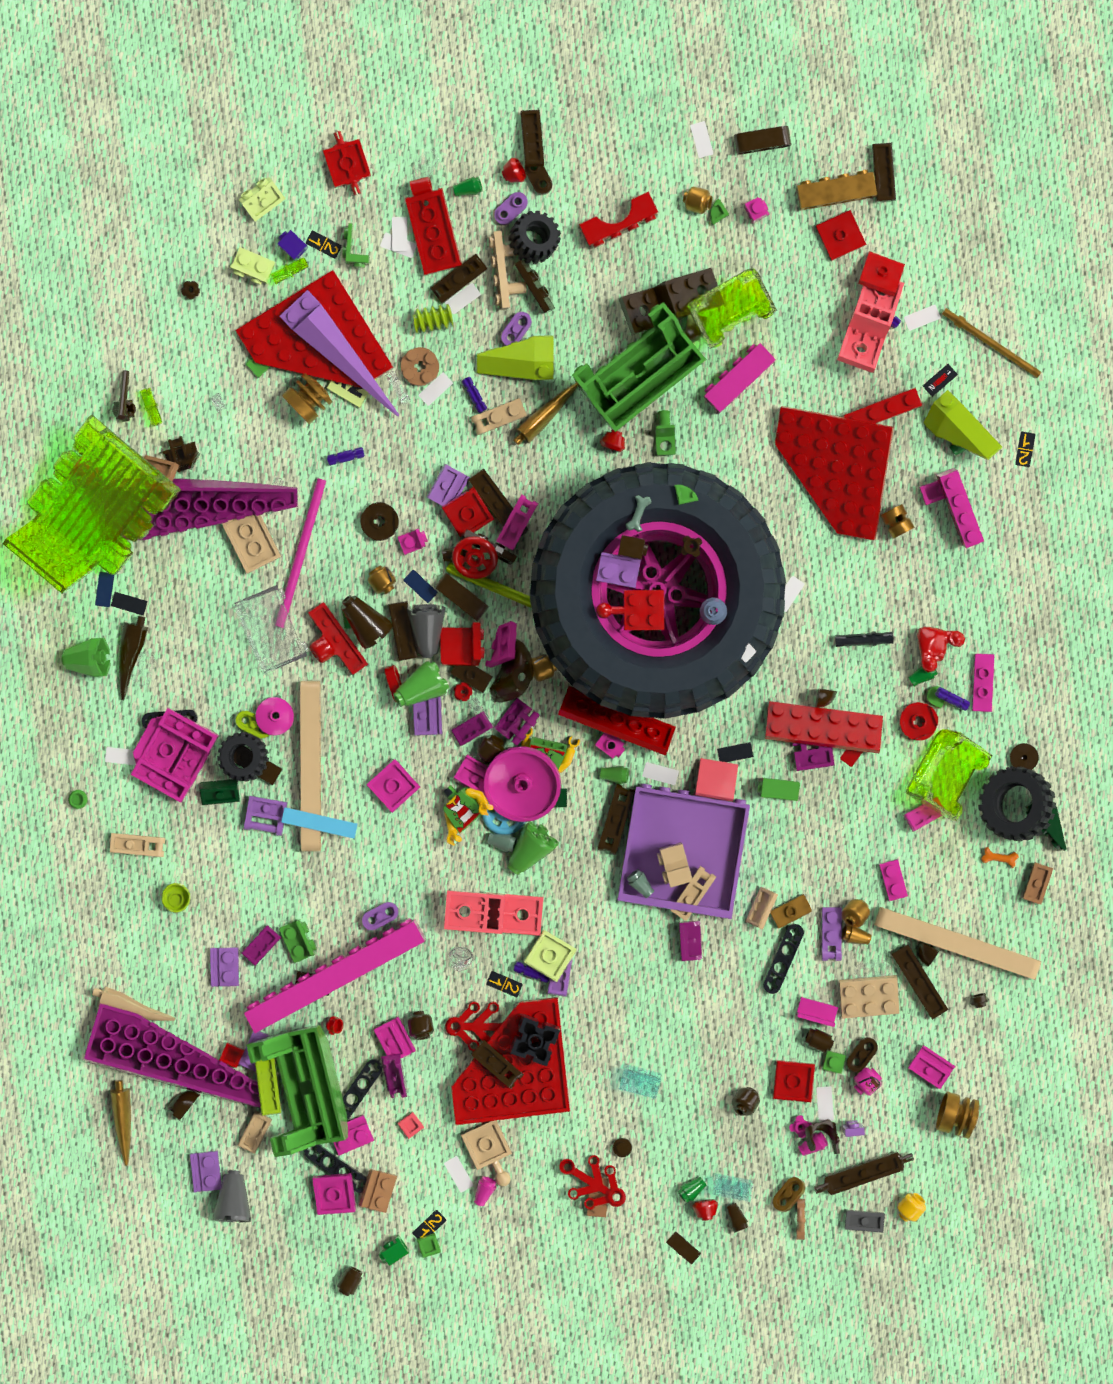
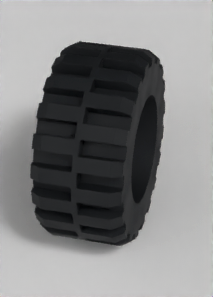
M1011 766L1007 767L1006 770L1000 769L996 771L997 775H991L988 778L990 782L983 784V795L979 794V800H982V805H978L979 811L983 812V815L980 817L983 822L987 823L986 827L993 831L995 835L1008 840L1028 841L1033 839V836H1040L1043 833L1041 830L1047 829L1050 826L1048 823L1049 819L1053 820L1055 814H1052V809H1056V803L1053 802L1055 793L1050 790L1052 787L1050 783L1045 781V777L1036 773V771L1023 767ZM1015 786L1025 787L1032 797V807L1029 814L1019 822L1008 820L1004 815L1002 807L1006 793Z

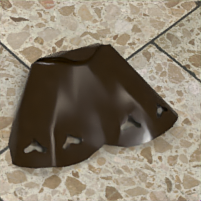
M516 639L515 659L502 663L501 669L490 687L494 702L514 700L527 690L530 682L533 680L534 670L531 654L524 643ZM520 673L525 674L523 681L518 679Z

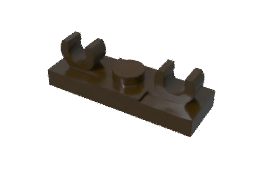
M475 254L430 289L443 304L488 270V268L479 256Z

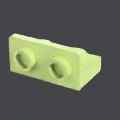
M270 177L259 180L256 187L243 192L239 199L255 222L286 199Z
M239 247L230 268L234 270L233 274L240 277L247 275L252 277L250 281L261 285L262 282L267 284L276 262Z

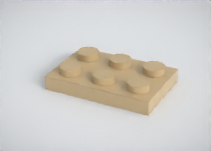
M251 515L244 519H233L222 523L247 574L282 557L261 515Z
M897 975L839 980L842 1019L900 1014Z

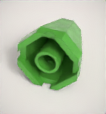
M91 638L66 649L64 654H62L61 661L68 670L93 677H103L108 675L110 669V660L106 661V654H110V649L105 638Z

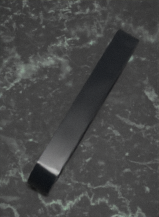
M791 924L786 929L766 975L763 986L766 992L770 994H775L780 990L803 938L804 930L799 924ZM798 927L800 935H796L793 940L797 941L796 945L790 941H785L787 937L789 939L792 937L790 930ZM789 944L793 947V952L790 955L782 953L784 945ZM778 962L785 964V970L782 973H777L774 969L775 964ZM771 972L776 976H782L781 980L777 978L775 981L777 988L769 990L767 983L772 982L774 976H770Z
M369 1060L344 1095V1104L352 1108L351 1112L348 1109L346 1111L347 1121L381 1074L383 1066L379 1060ZM375 1063H377V1068L379 1069V1071H374L371 1076L374 1077V1079L371 1080L367 1075H364L363 1072L366 1071V1073L368 1074V1072L371 1069L369 1067V1064L374 1065ZM361 1078L368 1080L369 1085L365 1089H361L358 1086V1080ZM349 1094L357 1096L358 1101L356 1104L351 1105L347 1102Z
M315 1145L317 1147L316 1151L319 1154L322 1151L325 1152L320 1162L316 1160L319 1157L318 1155H310V1150L308 1148L304 1149L305 1156L329 1174H339V1170L346 1167L351 1175L353 1173L357 1174L354 1177L356 1180L360 1181L363 1179V1184L365 1185L367 1180L365 1175L322 1145ZM327 1156L334 1159V1165L331 1167H327L323 1163L324 1158ZM352 1180L354 1191L362 1193L364 1188H357V1183Z

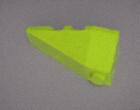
M554 335L531 336L520 342H512L510 345L501 348L497 347L478 353L477 373L533 380H554Z
M949 390L933 402L923 422L936 437L943 438L955 446L965 448L986 460H989L1002 448L998 441Z

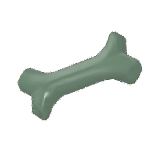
M638 495L635 496L637 508L634 516L626 524V528L629 531L635 529L637 532L642 531L640 520L645 507L651 504L650 497L642 498Z

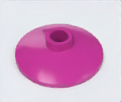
M271 697L260 703L256 710L255 718L258 727L264 733L276 736L290 729L294 720V713L287 701L278 697ZM274 712L279 714L278 719L272 717Z

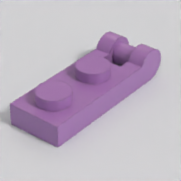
M822 907V961H828V959L841 961L842 907ZM828 946H835V951H828Z

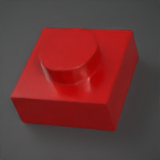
M227 1042L219 1061L237 1068L245 1050Z

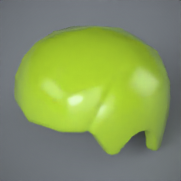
M172 883L163 890L161 901L168 911L179 913L190 904V893L183 884Z

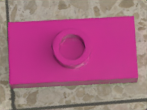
M935 797L903 816L912 832L943 816L946 814V811L938 797Z

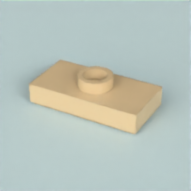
M760 887L745 922L763 929L778 894Z
M255 1111L238 1146L255 1154L272 1119L268 1116H262L260 1112Z

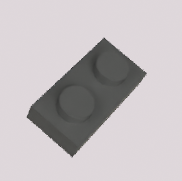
M846 1209L845 1230L883 1233L885 1213Z

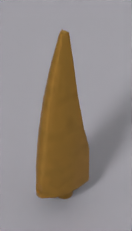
M577 383L556 395L516 429L519 435L513 441L517 445H520L524 440L530 443L564 406L577 388Z
M116 1080V1089L111 1090L112 1110L124 1164L127 1166L131 1139L130 1088L123 1089V1080Z

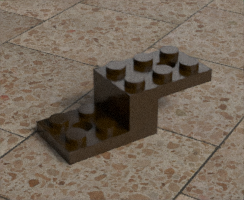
M712 268L667 280L653 288L619 298L631 335L654 328L648 314L654 306L660 305L663 302L678 321L688 315L724 304ZM698 287L703 289V296L698 293ZM639 307L645 309V316L640 314Z

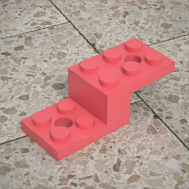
M899 282L894 297L887 294L882 296L877 293V290L866 286L862 287L837 358L838 361L874 373L903 290V282ZM857 347L863 348L865 352H859Z
M447 890L444 929L540 936L543 897ZM462 906L469 907L470 915L467 917L461 916L459 909ZM521 909L528 912V918L525 920H520L517 916L518 911Z

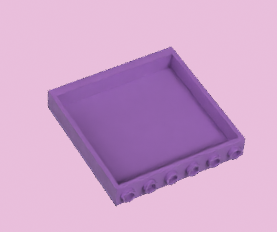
M640 783V787L636 786L617 900L732 919L750 805L746 804L747 800L735 799V802L689 795L690 791L678 789V793L670 792L671 788L659 786V790L651 789L652 785ZM682 842L691 876H694L700 866L705 868V871L710 875L712 873L716 876L714 882L697 906L676 902L688 883L670 887L669 883L665 884L662 875L665 868L664 865L660 866L657 853H660L659 848ZM637 869L640 872H644L654 890L647 898L628 884L627 877ZM700 877L697 882L704 885L706 881Z

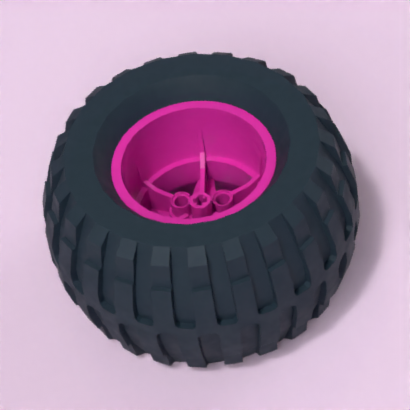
M647 462L631 467L617 468L606 473L602 477L585 484L568 501L561 505L543 532L532 563L530 602L536 632L550 661L574 688L597 704L630 716L666 719L698 713L729 698L756 674L775 644L778 630L784 617L785 586L787 583L784 567H782L779 546L774 536H772L765 518L749 503L743 493L731 485H727L717 478L716 475L687 467L685 464ZM674 485L689 487L697 495L698 501L679 505ZM639 495L642 498L650 497L651 504L645 507L640 520L642 531L637 532L635 529L627 530L626 524L632 520L637 508L635 496ZM622 535L645 539V544L648 545L647 554L642 556L640 562V576L637 577L636 588L596 581L601 553L618 555ZM685 536L702 540L698 557L681 553L663 569H661L648 544L651 541H663L683 548V538ZM695 559L705 575L707 595L679 585ZM653 567L656 569L657 574L654 578H649L646 575L647 568ZM656 586H659L660 590H664V630H661L666 641H647L635 637L629 633L631 630H624V617L620 623L616 621L613 614L608 618H600L596 613V608L600 603H608L607 588L623 594L624 590H652ZM673 590L681 592L682 597L680 600L675 601L671 598ZM709 598H718L725 603L727 615L721 623L710 625L700 617L689 631L678 637L674 606L700 608L702 603ZM749 643L756 650V653L747 662H744L741 658Z

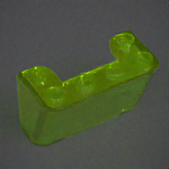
M754 268L739 273L694 299L687 306L703 341L710 349L723 344L725 339L724 332L731 331L741 322H747L751 319V316L756 314L759 318L767 319L774 312L778 311L759 273Z

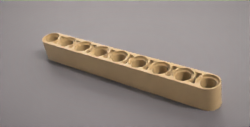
M301 681V811L321 815L320 681ZM301 827V852L321 851V831Z
M883 907L879 908L874 923L875 926L1034 980H1036L1042 961Z

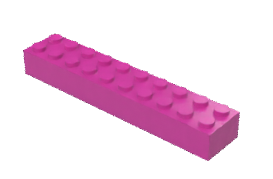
M410 918L404 920L396 930L392 927L382 933L383 937L377 939L375 936L365 942L366 946L362 948L359 945L349 950V955L346 957L340 955L334 958L329 966L326 963L319 966L311 976L309 973H306L297 979L298 983L293 985L290 982L280 988L281 992L276 994L273 991L263 998L264 1001L259 1003L256 1000L249 1004L244 1015L254 1033L261 1031L425 942L426 938L416 919L412 921Z

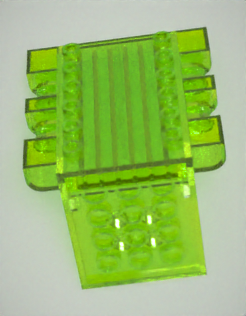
M90 415L74 436L73 448L80 455L69 450L59 456L53 465L55 469L53 475L58 481L53 478L44 479L27 501L29 507L37 515L26 525L7 537L2 543L61 594L98 566L112 575L120 572L133 555V552L130 550L131 543L123 535L132 542L146 537L154 525L151 523L152 517L144 509L151 514L164 511L181 490L93 415Z

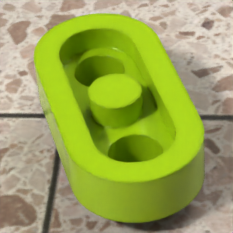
M241 711L237 714L236 724L240 729L258 738L270 736L260 731L254 713ZM245 716L249 718V723L244 724L242 721Z

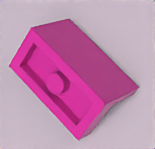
M801 997L796 1016L835 1027L834 1021L838 1007Z

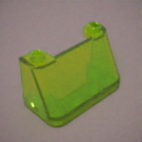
M942 729L935 735L906 788V794L944 817L957 821L962 814V805L958 802L974 771L987 768L993 755L961 732Z

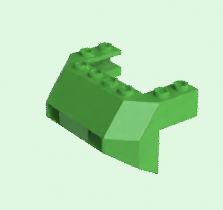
M664 302L654 306L648 314L654 328L645 331L641 338L636 342L630 343L624 352L616 354L611 359V362L606 366H601L595 375L587 363L577 367L572 374L580 390L615 432L707 360L683 332L678 319Z
M320 1025L272 1035L246 1044L251 1063L277 1058L294 1126L293 1130L270 1138L274 1157L292 1155L315 1145L344 1141L348 1138L347 1113L329 1041Z

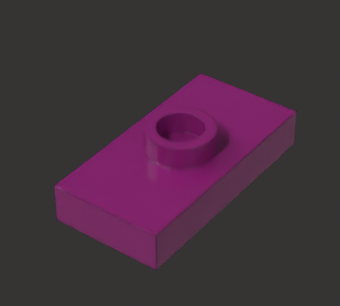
M484 711L451 731L460 746H463L490 730L493 726Z
M267 925L241 954L256 966L282 937Z

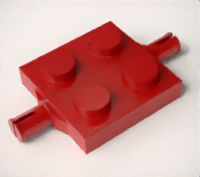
M337 131L340 139H338L336 132L333 133L337 144L332 148L323 150L334 187L350 185L353 196L357 195L355 188L359 195L361 192L358 182L371 177L360 139L351 142L344 141L341 131Z

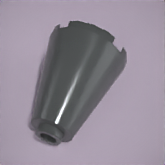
M436 604L415 605V609L412 610L411 606L407 608L418 654L422 655V658H432L433 654L437 653L446 607L442 605L441 609L437 608Z
M229 1170L228 1174H224L213 1214V1221L251 1222L244 1175L240 1174V1171Z

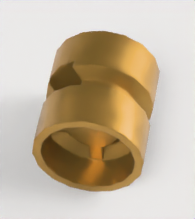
M903 504L880 515L885 525H889L888 531L892 539L915 528L911 519L906 518L907 512Z

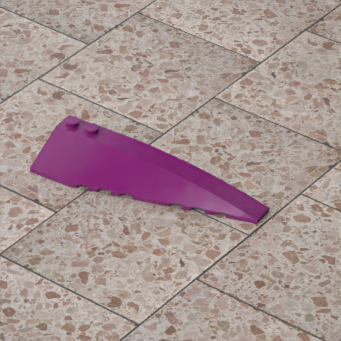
M100 1003L84 1056L85 1062L261 1108L257 1081L231 1068L224 1062L217 1060L137 1013Z

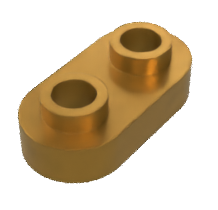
M797 1177L788 1179L773 1197L774 1208L780 1212L789 1211L805 1192V1183ZM795 1185L799 1186L797 1191H794ZM786 1199V1204L782 1206V1201Z

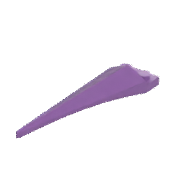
M308 290L280 315L283 321L296 334L393 414L399 416V413L326 310Z

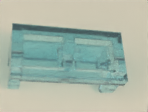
M625 1064L619 1089L656 1099L662 1073Z
M715 1173L712 1188L713 1195L751 1202L753 1180Z

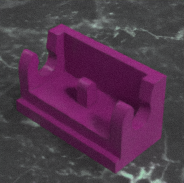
M700 920L679 922L681 961L701 960Z
M401 1055L382 1056L384 1075L390 1097L394 1098L395 1093H400L402 1098L407 1097V1086Z

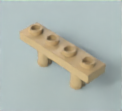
M494 231L491 237H489V247L493 248L491 266L492 268L495 267L496 274L493 275L494 287L497 286L498 294H495V302L500 310H507L510 308L509 296L526 293V283L507 282L505 257L517 256L518 254L514 255V249L510 248L509 245L503 244L501 231Z

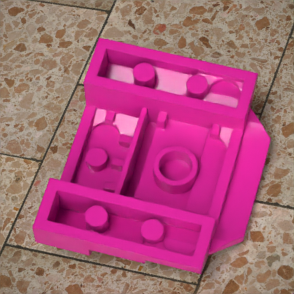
M167 708L163 716L150 720L134 749L133 755L136 766L131 775L181 803L204 766L219 735Z

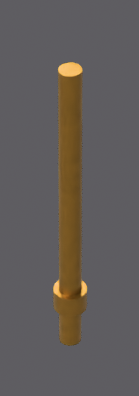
M947 308L943 311L942 315L953 321L954 325L958 328L962 327L1036 378L1041 374L1040 370L968 323L963 316H958Z

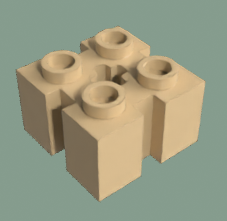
M682 842L659 848L660 853H657L660 866L664 865L665 871L662 872L665 884L669 883L670 887L692 882Z

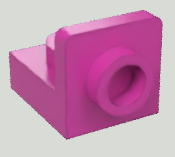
M419 528L398 537L404 555L426 547L425 542H428L425 532H420Z

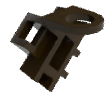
M182 436L174 440L169 439L170 449L162 451L165 454L166 460L177 463L179 465L178 472L187 469L192 470L200 456L195 441L185 444Z

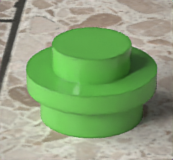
M74 790L70 793L68 801L73 808L81 809L86 806L88 797L84 791Z

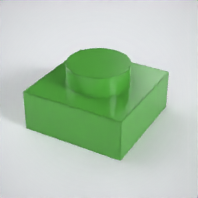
M827 1050L822 1069L842 1074L846 1055Z

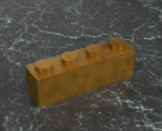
M868 170L856 172L857 175L849 176V173L838 175L837 179L830 180V177H823L819 179V182L812 183L811 180L800 182V185L796 187L800 211L876 197L877 191L873 172L868 173Z

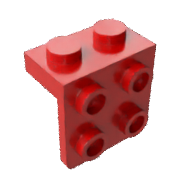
M473 622L471 628H442L440 636V661L442 665L479 666L481 659H484V647H481V640H484V629H481V622Z

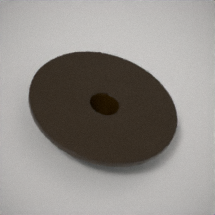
M1027 743L1016 745L1010 754V762L1013 767H1023L1032 770L1036 767L1039 760L1036 748Z

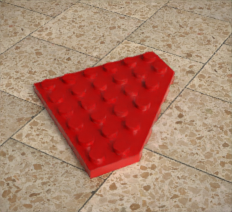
M334 270L236 330L257 364L300 374L306 373L311 377L362 388L296 334L280 317L285 310L308 290L326 310L374 380L394 368Z
M781 406L775 445L831 526L838 534L869 540L876 539L894 427Z
M558 997L518 1002L487 1041L524 1074L521 1079L518 1078L516 1080L515 1086L512 1089L506 1086L475 1058H473L451 1086L455 1125L570 1112ZM522 1014L537 1018L539 1025L543 1026L545 1021L560 1028L555 1045L550 1043L549 1048H551L552 1054L547 1066L533 1062L531 1055L527 1054L525 1058L510 1053L509 1048L514 1035L519 1036L521 1033L517 1027ZM537 1036L531 1038V1041L535 1044V1041L538 1042L539 1039ZM509 1070L505 1076L509 1078L512 1072Z

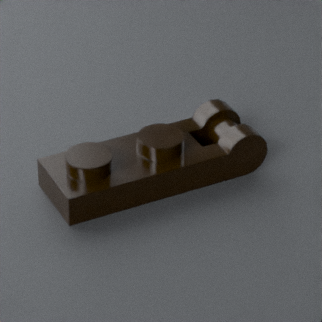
M485 1040L471 1053L476 1060L510 1089L515 1086L516 1080L518 1078L521 1079L524 1075ZM510 1070L512 1075L507 1078L505 1074Z

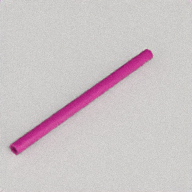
M317 478L276 620L275 625L282 628L286 624L326 485V480Z

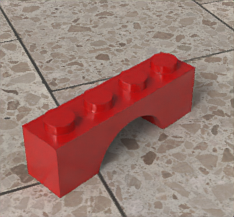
M648 191L631 199L630 213L623 221L611 224L600 220L596 216L579 224V228L588 246L597 248L603 245L604 240L608 238L614 240L622 235L621 232L627 229L629 232L639 227L638 224L645 221L647 224L657 219L656 215L659 212Z
M915 387L842 417L877 424L922 406Z

